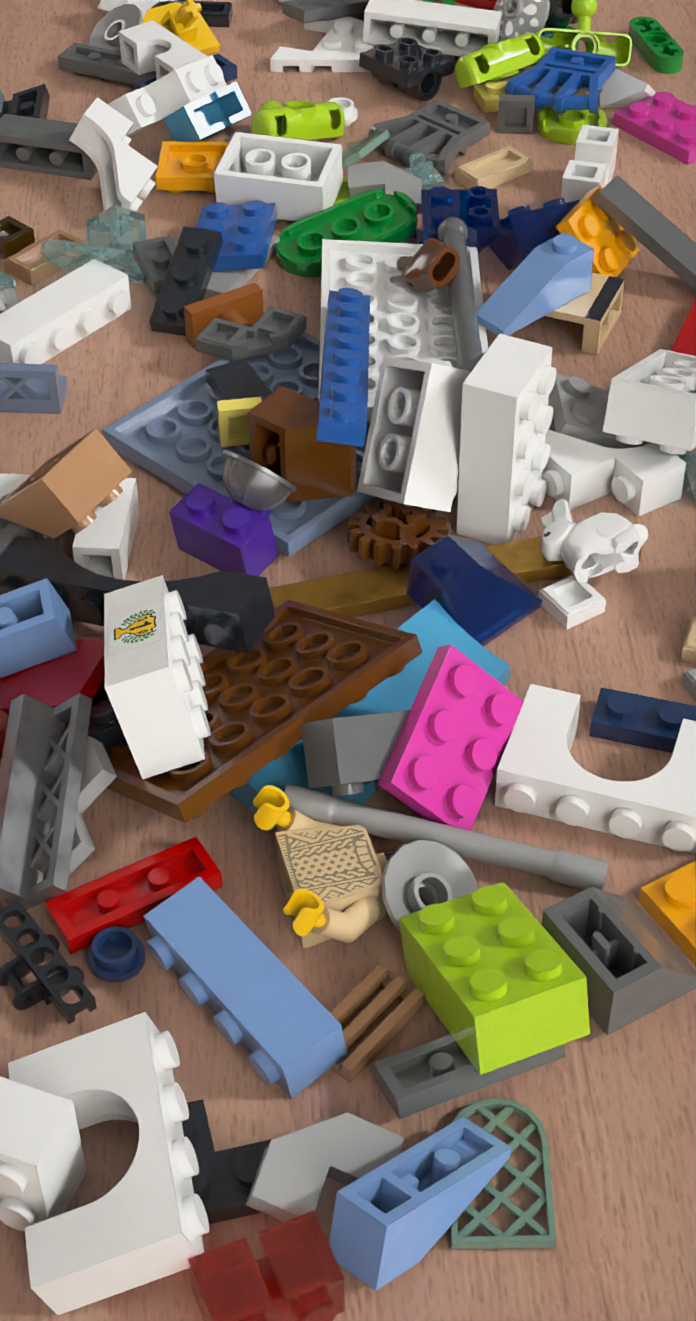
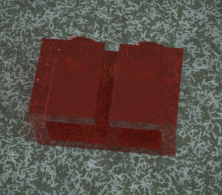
M314 1211L257 1232L258 1240L266 1256L259 1260H254L245 1237L188 1259L192 1292L204 1321H332L337 1314L345 1312L344 1277Z

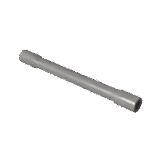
M287 784L284 791L290 802L289 808H294L315 821L338 826L360 825L366 828L370 835L407 844L417 840L436 841L454 850L460 857L546 877L555 883L583 890L589 887L603 889L608 868V861L564 850L552 851L339 799L336 796L332 797V794L296 785Z

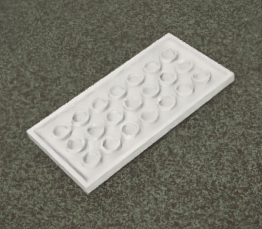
M322 239L318 402L320 398L329 290L338 291L341 288H353L361 291L365 296H370L367 422H371L383 356L415 361L436 358L442 361H450L453 368H458L448 284L430 292L417 293L407 288L400 280L403 272L397 269V260L402 256H414L423 244ZM467 247L477 312L483 305L477 247ZM478 323L482 353L488 350L486 328Z

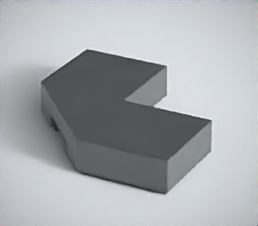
M269 307L252 327L214 318L195 338V348L197 352L230 361L288 350L307 329V317Z

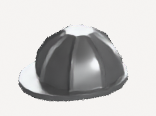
M223 450L221 453L226 458L223 467V481L229 495L233 500L255 511L269 510L278 506L287 499L291 492L294 493L297 489L284 478L229 450Z

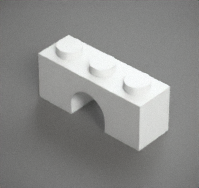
M153 20L118 31L121 62L138 75L156 71V78L158 80L175 69L208 57Z
M590 125L582 126L576 141L575 160H569L562 178L559 218L563 219L588 191L600 185L604 188L611 181L616 164L619 129Z

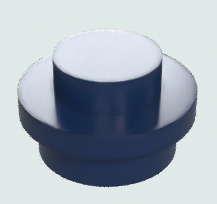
M117 926L109 927L99 932L93 939L87 953L91 972L97 978L107 982H122L134 977L143 968L146 959L142 941L131 930Z

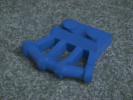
M552 47L535 67L509 80L505 87V94L535 95L534 109L542 110L544 107L553 108L554 112L562 114L567 110H589V113H598V93L602 92V85L615 71V57ZM538 84L534 90L531 89L532 86ZM557 86H562L556 94L551 93ZM579 89L589 91V95L574 96Z

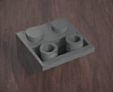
M589 887L543 910L542 926L586 976L589 1014L607 1036L696 989V970L633 900Z

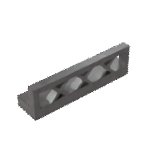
M81 693L55 708L26 694H22L11 701L0 766V901L10 905L19 901L26 911L67 891L92 699ZM69 722V726L64 733L65 723ZM63 769V772L61 773L60 777H59L58 780H57L58 775L60 774L61 770ZM55 816H56V820H55L54 824L52 825V827L50 828L51 823H52V821L54 820V818H55ZM49 865L48 878L43 880V874Z

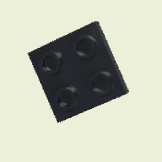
M399 38L398 42L388 45L379 44L374 46V49L361 52L359 66L370 71L374 78L423 101H428L437 94L442 77L453 74L455 60L443 56L442 52L438 49L425 48L417 44L418 42L415 39Z

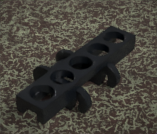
M19 901L1 910L0 935L17 958L0 967V986L9 985L14 991L13 1006L17 1010H25L42 1000L46 1005L53 1003L68 1024L76 1021L75 1015L81 1011L88 1009L89 1012L97 1009L95 997L83 983V971L80 967L76 965L70 966L58 951L60 943L57 938L52 934L45 935ZM16 916L22 925L16 928H8L4 922L9 917ZM30 934L34 941L21 946L18 940L23 935ZM44 952L51 953L54 956L48 964L39 965L44 962ZM55 971H60L54 974L53 976L47 978L51 973ZM32 972L37 980L25 986L20 979ZM73 990L80 1001L68 1004L62 1000V996Z

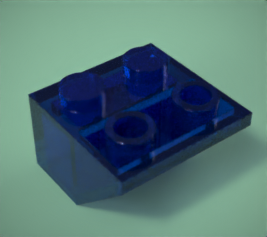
M444 186L421 189V244H424L430 237L439 240L437 230L441 222L450 217H457L467 225V247H477L479 254L500 236L501 227L497 189H488L483 186H474L469 189H450Z
M557 198L545 202L542 205L543 208L531 210L530 205L511 209L507 212L508 217L495 222L496 227L484 236L486 244L508 270L516 269L535 247L561 234L556 226L580 200L566 203L565 198Z

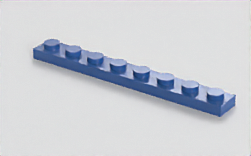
M341 288L338 291L329 290L316 440L364 447L368 407L370 296H365L361 291L353 288Z

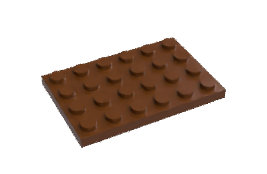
M287 600L274 609V619L249 654L216 648L202 657L203 663H200L205 679V686L202 689L208 705V710L204 712L211 732V736L203 738L205 760L142 779L129 745L124 743L106 749L117 775L107 788L183 823L198 818L208 811L211 804L229 791L245 785L254 773L268 763L288 754L291 747L303 739L302 723L331 719L350 704L363 700L367 696L368 691L386 678L395 676L403 671L407 663L423 653L416 634Z

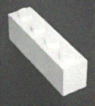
M369 0L364 11L363 43L388 45L398 42L399 38H412L417 40V44L425 48L438 49L442 54L462 57L465 54L481 49L485 45L499 41L502 12L418 0Z
M93 259L0 314V363L42 364L132 309L128 275Z

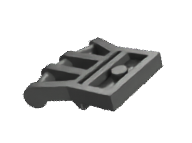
M435 100L407 116L374 124L369 130L368 137L387 129L390 137L379 145L385 150L387 157L393 160L402 159L405 165L414 169L421 166L436 169L438 174L447 175L450 171L451 163L458 153L465 155L467 147L472 146L489 135L490 122L440 100ZM444 147L439 155L431 154Z

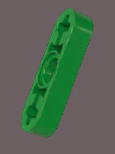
M635 17L630 20L628 35L631 37L634 47L655 71L664 74L679 72L682 69L684 51L662 25L651 17Z

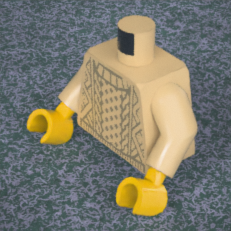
M272 785L264 786L253 799V805L259 808L254 814V822L261 830H270L277 824V830L279 831L275 832L277 870L288 901L283 908V912L293 917L292 928L299 935L302 948L311 947L329 939L344 943L354 942L375 922L380 921L386 915L381 879L387 860L398 849L375 854L366 828L360 825L338 826L315 821L294 808H289V799L281 789Z

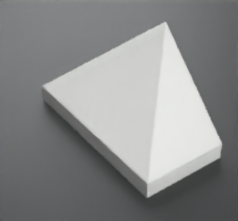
M615 68V71L602 85V92L599 93L600 108L628 107L631 103L654 96L656 92L649 84Z

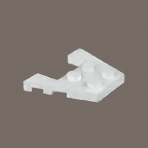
M350 16L304 23V30L324 32L326 35L313 51L280 46L270 59V72H283V66H299V72H312L316 66H332V72H370L359 66V57L361 52L374 49L376 45L363 43L364 21Z

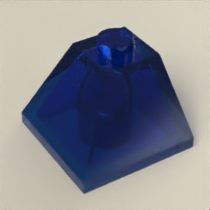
M447 535L411 559L407 594L422 608L435 599L455 622L483 647L542 606V600L478 540Z

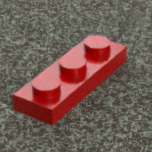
M197 836L45 901L46 912L68 952L73 954L90 946L95 936L106 928L117 926L129 929L145 922V914L199 876L213 891L223 887L222 873Z

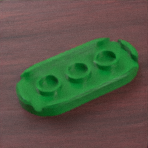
M378 189L356 195L298 220L283 229L279 234L280 241L275 244L277 262L282 269L301 277L321 276L322 239L400 243L407 239L417 227L416 204L408 195L399 191H394V195L385 194L384 190Z

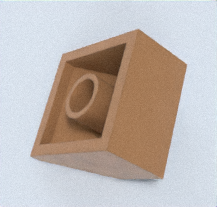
M95 428L47 459L0 503V517L52 538H56L69 529L77 534L97 518L93 510L98 505L101 508L107 506L123 492L119 484L132 471L100 431Z

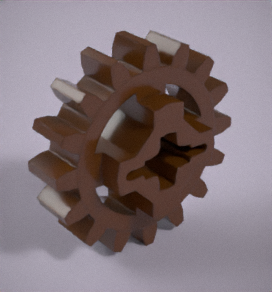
M394 501L379 502V508L377 509L364 506L363 513L354 512L352 514V520L348 521L347 543H349L350 552H358V559L366 560L371 558L374 561V566H380L386 562L391 563L392 569H398L400 564H407L413 569L417 568L418 561L432 564L434 556H444V550L448 548L449 527L446 526L445 517H436L437 511L434 509L425 511L418 506L407 507L405 504Z

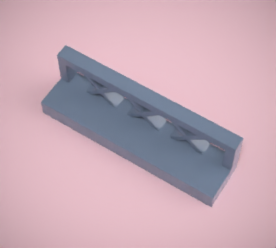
M0 363V412L61 414L68 392L67 377L59 375L58 365Z

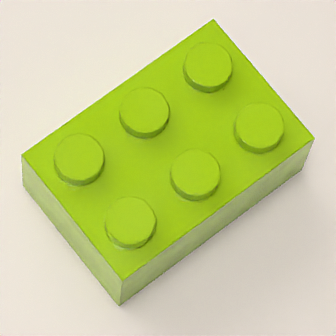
M505 882L484 886L475 892L440 904H431L420 911L399 917L406 974L417 989L425 993L427 1003L480 1075L590 1034L586 976Z

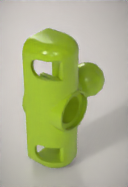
M597 0L572 1L571 9L577 18V30L543 28L535 33L540 38L543 31L554 32L552 38H540L545 54L552 47L576 51L575 45L578 39H580L586 46L585 52L615 57V67H623L629 64L631 60L632 39L628 34L591 31V17L596 13L598 7ZM607 36H618L615 43L603 42Z
M524 33L513 38L485 45L479 50L463 55L455 65L459 89L477 85L488 80L495 81L519 73L518 69L539 62L546 55L541 39L534 33Z
M268 100L261 104L259 110L253 116L251 134L308 141L339 137L344 135L345 115L341 106L335 102L310 103L293 100L284 102V106H282L278 101Z

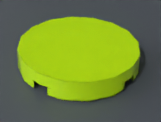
M544 107L537 115L538 133L545 139L567 145H576L583 125L606 127L607 123L605 112L601 109L598 113H589V110H567L562 114L554 112L553 108L547 109Z

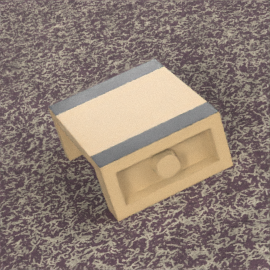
M592 273L590 291L545 316L584 324L581 352L598 355L621 314L624 279Z

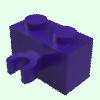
M198 483L169 511L178 548L220 571L225 570L259 576L278 556L271 520L268 517L271 509L255 511Z

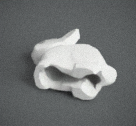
M560 499L554 504L552 512L541 518L544 532L540 548L543 556L548 561H564L566 567L572 571L576 581L585 583L589 578L615 570L617 573H624L637 568L639 565V549L645 544L649 534L644 525L632 524L629 520L616 513L601 512L581 522L572 523L568 502L565 499Z

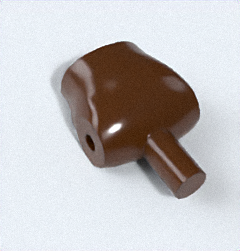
M432 237L419 248L414 256H402L397 260V269L403 272L400 277L401 282L407 288L417 293L430 292L446 286L454 278L460 266V257L453 247H448Z

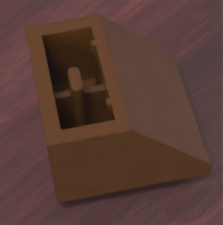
M281 386L248 412L250 460L274 472L297 488L294 493L291 492L285 502L352 496L356 492V446L317 441L319 402Z

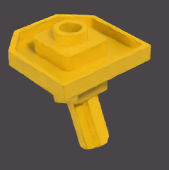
M186 0L183 4L174 2L147 10L142 24L153 20L205 55L219 52L220 44L200 14L202 10L200 3Z

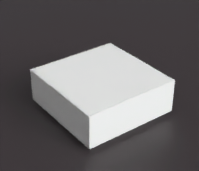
M573 575L539 590L538 603L566 630L605 612L606 599L587 582H577Z

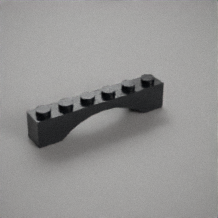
M17 536L0 555V595L47 578L70 610L71 620L104 626V594L140 583V581L120 580L94 573L78 565L68 557L57 542ZM222 570L199 577L165 581L169 592L178 591L187 619L183 620L187 635L194 634L200 645L249 654L275 617L266 577Z

